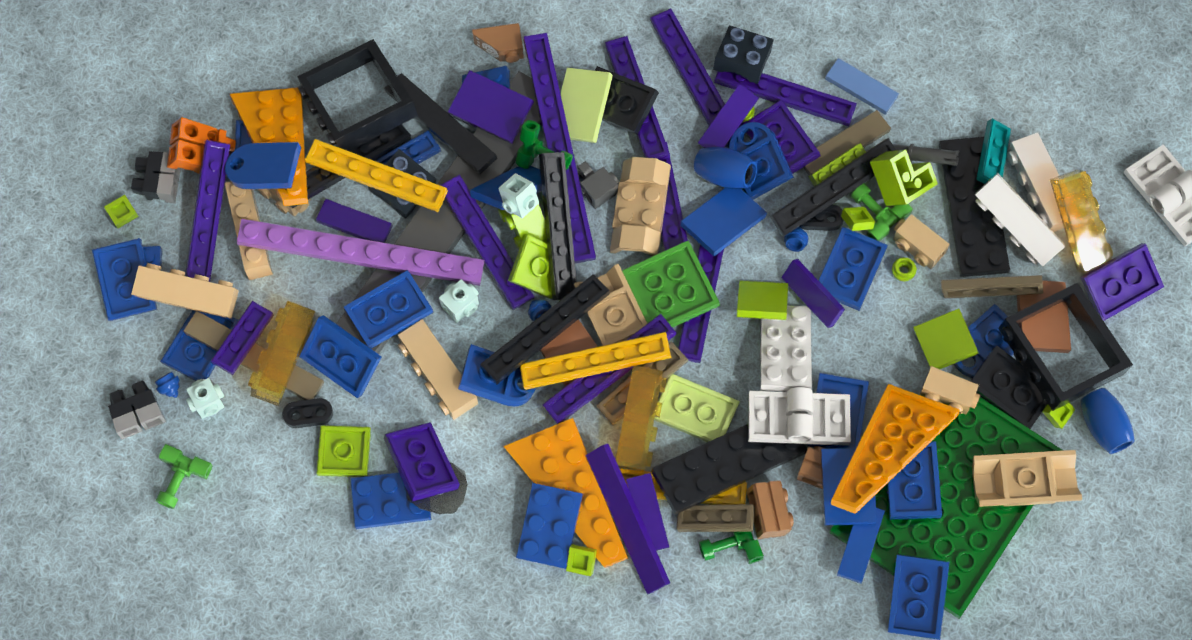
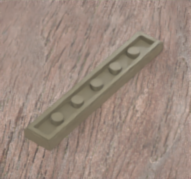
M196 311L184 329V334L218 351L232 330ZM256 343L240 364L304 400L315 399L324 384V380Z

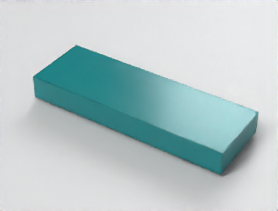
M993 118L987 121L977 180L984 184L997 173L1003 178L1011 128Z

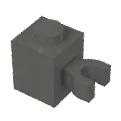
M586 161L578 166L580 170L578 174L584 180L580 183L582 194L594 209H597L617 195L619 181L613 172L608 173L602 167L594 173Z

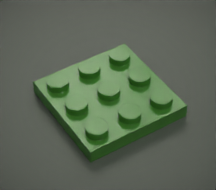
M689 240L622 270L647 324L659 314H662L673 328L720 306V302Z

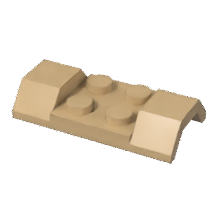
M631 157L623 161L612 225L613 233L610 253H618L622 250L644 252L651 256L659 253L671 170L670 164L656 158Z
M616 264L606 274L597 277L609 289L610 294L587 312L602 346L625 341L647 324L619 264ZM583 282L574 283L575 288Z
M1076 450L973 456L972 477L975 499L978 506H1020L1081 501L1082 494L1077 486L1075 471Z

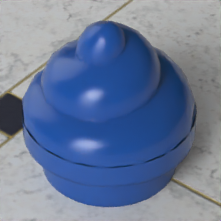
M800 227L784 236L786 247L794 252L802 251L807 246L809 240L807 233Z
M533 300L529 306L528 316L534 322L552 306L546 300Z
M169 372L155 381L157 385L156 390L159 394L177 398L180 387L179 377L174 376L173 372Z

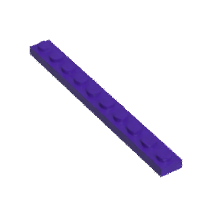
M547 33L524 36L523 41L546 147L554 152L566 151L573 155L566 175L575 264L596 260V254Z

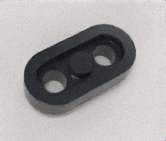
M830 205L812 217L811 221H806L799 227L804 230H837L844 222L841 217L843 210L837 205ZM832 216L836 221L830 222L827 218Z
M323 398L295 401L284 407L282 416L285 423L291 428L327 424L332 419L333 408L330 402ZM319 410H325L323 416H317ZM295 413L300 414V418L297 420L292 419V415Z

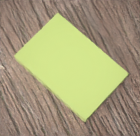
M575 68L566 69L560 94L570 140L597 142L613 76L610 72Z
M673 374L667 380L651 419L709 442L727 433L740 401Z

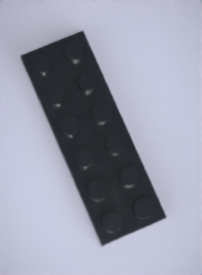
M984 137L942 140L939 142V149L959 151V156H957L959 157L958 165L942 164L960 277L1009 273L1010 271L1004 231L993 221L992 218L995 215L989 209L984 211L975 201L978 199L975 195L976 192L985 185L977 180Z
M748 424L653 467L651 472L674 515L800 457L806 454L808 449L805 444L748 442Z

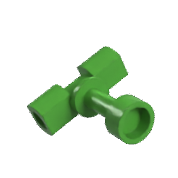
M863 183L853 191L850 197L857 204L863 202L876 215L874 219L876 223L873 229L867 231V236L880 242L889 234V228L901 219L905 220L912 213L913 209L909 204L895 205L892 209L887 206L883 209L869 195L871 189Z
M165 444L159 459L172 465L171 470L175 473L166 491H160L155 501L165 507L174 509L178 502V499L174 496L184 476L189 478L191 474L207 479L212 470V464L196 456L194 459L186 457L181 450Z

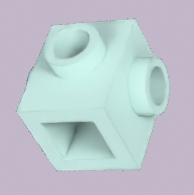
M516 173L498 188L503 201L502 206L509 214H515L523 218L539 204L536 195L537 190L533 182Z
M461 279L457 283H451L444 290V294L439 297L440 305L458 323L465 316L469 317L477 310L479 305L477 295L479 293L472 284L466 285Z
M209 378L197 380L192 383L191 387L186 389L190 396L186 399L192 412L197 410L201 418L212 416L224 408L220 399L224 397V394L218 383L213 385Z

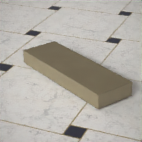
M753 504L695 505L678 513L677 530L678 532H753L755 507Z

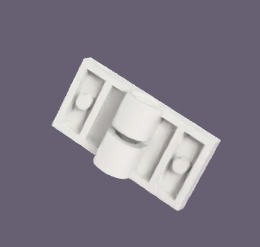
M1163 144L1125 169L1124 174L1185 247L1192 242V170L1185 171Z
M787 306L786 320L761 319V391L787 392L789 389L796 387L812 389L811 310L808 306Z
M804 387L791 388L787 392L749 391L748 442L849 446L851 443L850 395L813 393L811 389Z

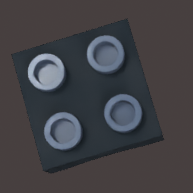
M729 25L715 56L713 70L736 73L745 77L750 82L758 84L764 66L770 56L774 39Z
M400 149L385 164L436 184V178ZM368 186V190L384 200L405 219L417 205Z

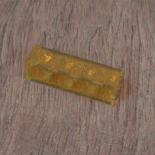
M1074 170L1049 179L1077 272L1087 274L1112 260L1113 251L1105 238L1106 227L1099 218V204L1097 199L1093 197L1091 191L1092 180L1089 174L1083 170Z
M287 301L285 308H279L275 319L278 322L275 330H270L266 343H269L267 351H261L257 364L260 365L257 373H252L248 386L251 387L250 396L279 406L313 324L314 310Z
M633 365L616 455V462L621 468L645 471V466L651 467L653 452L648 450L650 441L655 442L658 427H653L655 417L660 418L662 403L657 401L659 392L664 393L667 380V378L662 377L663 371Z

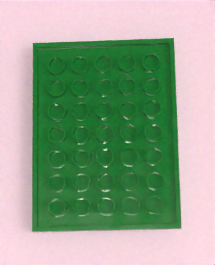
M979 397L975 409L970 407L967 415L964 413L959 414L932 440L936 441L942 506L941 518L890 519L887 484L875 495L876 508L885 512L869 560L893 576L895 575L897 554L950 561L944 609L958 619L961 618L1034 506L1000 505L979 507L975 499L972 477L973 456L1064 451L981 397ZM833 525L829 533L847 544L853 525Z

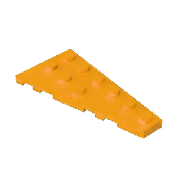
M298 88L230 94L231 101L235 105L252 143H299L301 151L292 187L275 190L283 206L308 204L303 104Z
M888 384L832 497L831 505L856 514L959 415L960 409Z
M573 418L503 446L533 483L583 494L575 533L588 548L597 549L596 558L604 568L629 559L609 507L586 458L588 453Z

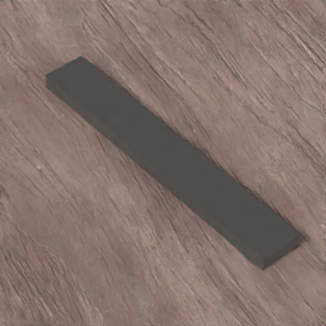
M518 71L510 82V89L534 101L523 124L527 120H532L541 127L542 124L532 78ZM477 128L473 135L492 150L498 159L479 174L460 156H457L438 182V185L460 174L470 191V189L509 171L516 162L518 149L523 145V142L520 140L521 128L512 144ZM444 199L439 212L421 206L394 245L450 254L465 231ZM476 200L482 210L486 203ZM376 268L354 300L402 273ZM411 274L422 292L432 280L430 277ZM345 311L336 324L365 344ZM389 339L371 349L379 354Z

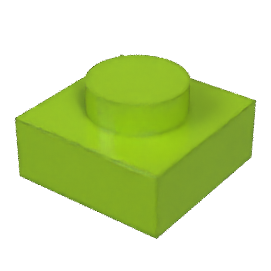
M126 195L104 206L117 229L139 217Z
M864 206L843 208L841 217L851 231L873 229L875 220Z
M1068 403L1052 411L1047 404L1042 412L1055 428L1063 429L1075 409Z
M572 544L569 548L566 571L591 577L594 571L597 549Z

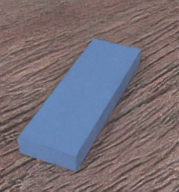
M839 58L825 77V80L885 115L899 95L896 91Z

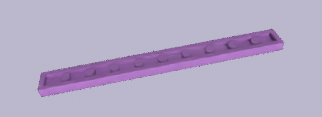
M241 219L237 237V245L401 273L408 270L413 275L454 282L462 279L466 284L470 283L477 286L481 284L484 260L246 219Z

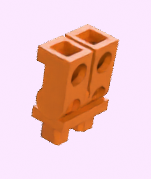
M181 117L172 124L170 145L172 146L169 147L167 168L177 169L179 167L200 174L204 142L206 140L230 144L229 154L234 152L236 140L227 137L226 130H217L214 127Z

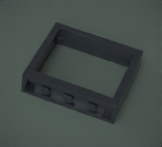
M374 39L297 76L301 85L297 88L303 100L308 98L309 102H307V105L312 115H318L319 118L316 120L322 132L327 130L328 134H326L329 143L347 151L418 116L413 100ZM372 61L398 103L339 132L314 89Z
M1078 283L1005 318L998 328L1003 335L1002 339L1013 350L1015 359L1023 365L1029 380L1036 385L1043 401L1046 400L1052 411L1124 375L1133 365ZM1063 301L1109 367L1108 370L1065 392L1061 390L1018 325Z

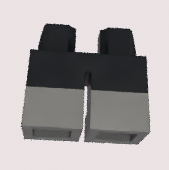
M149 151L148 157H136L135 170L139 173H145V178L132 179L131 189L133 193L145 195L146 199L150 201L161 199L167 203L176 202L181 168H167L169 152Z
M144 381L132 385L135 395L127 399L123 390H117L109 394L111 405L108 406L116 433L121 439L143 432L141 425L145 430H148L166 422L156 396Z

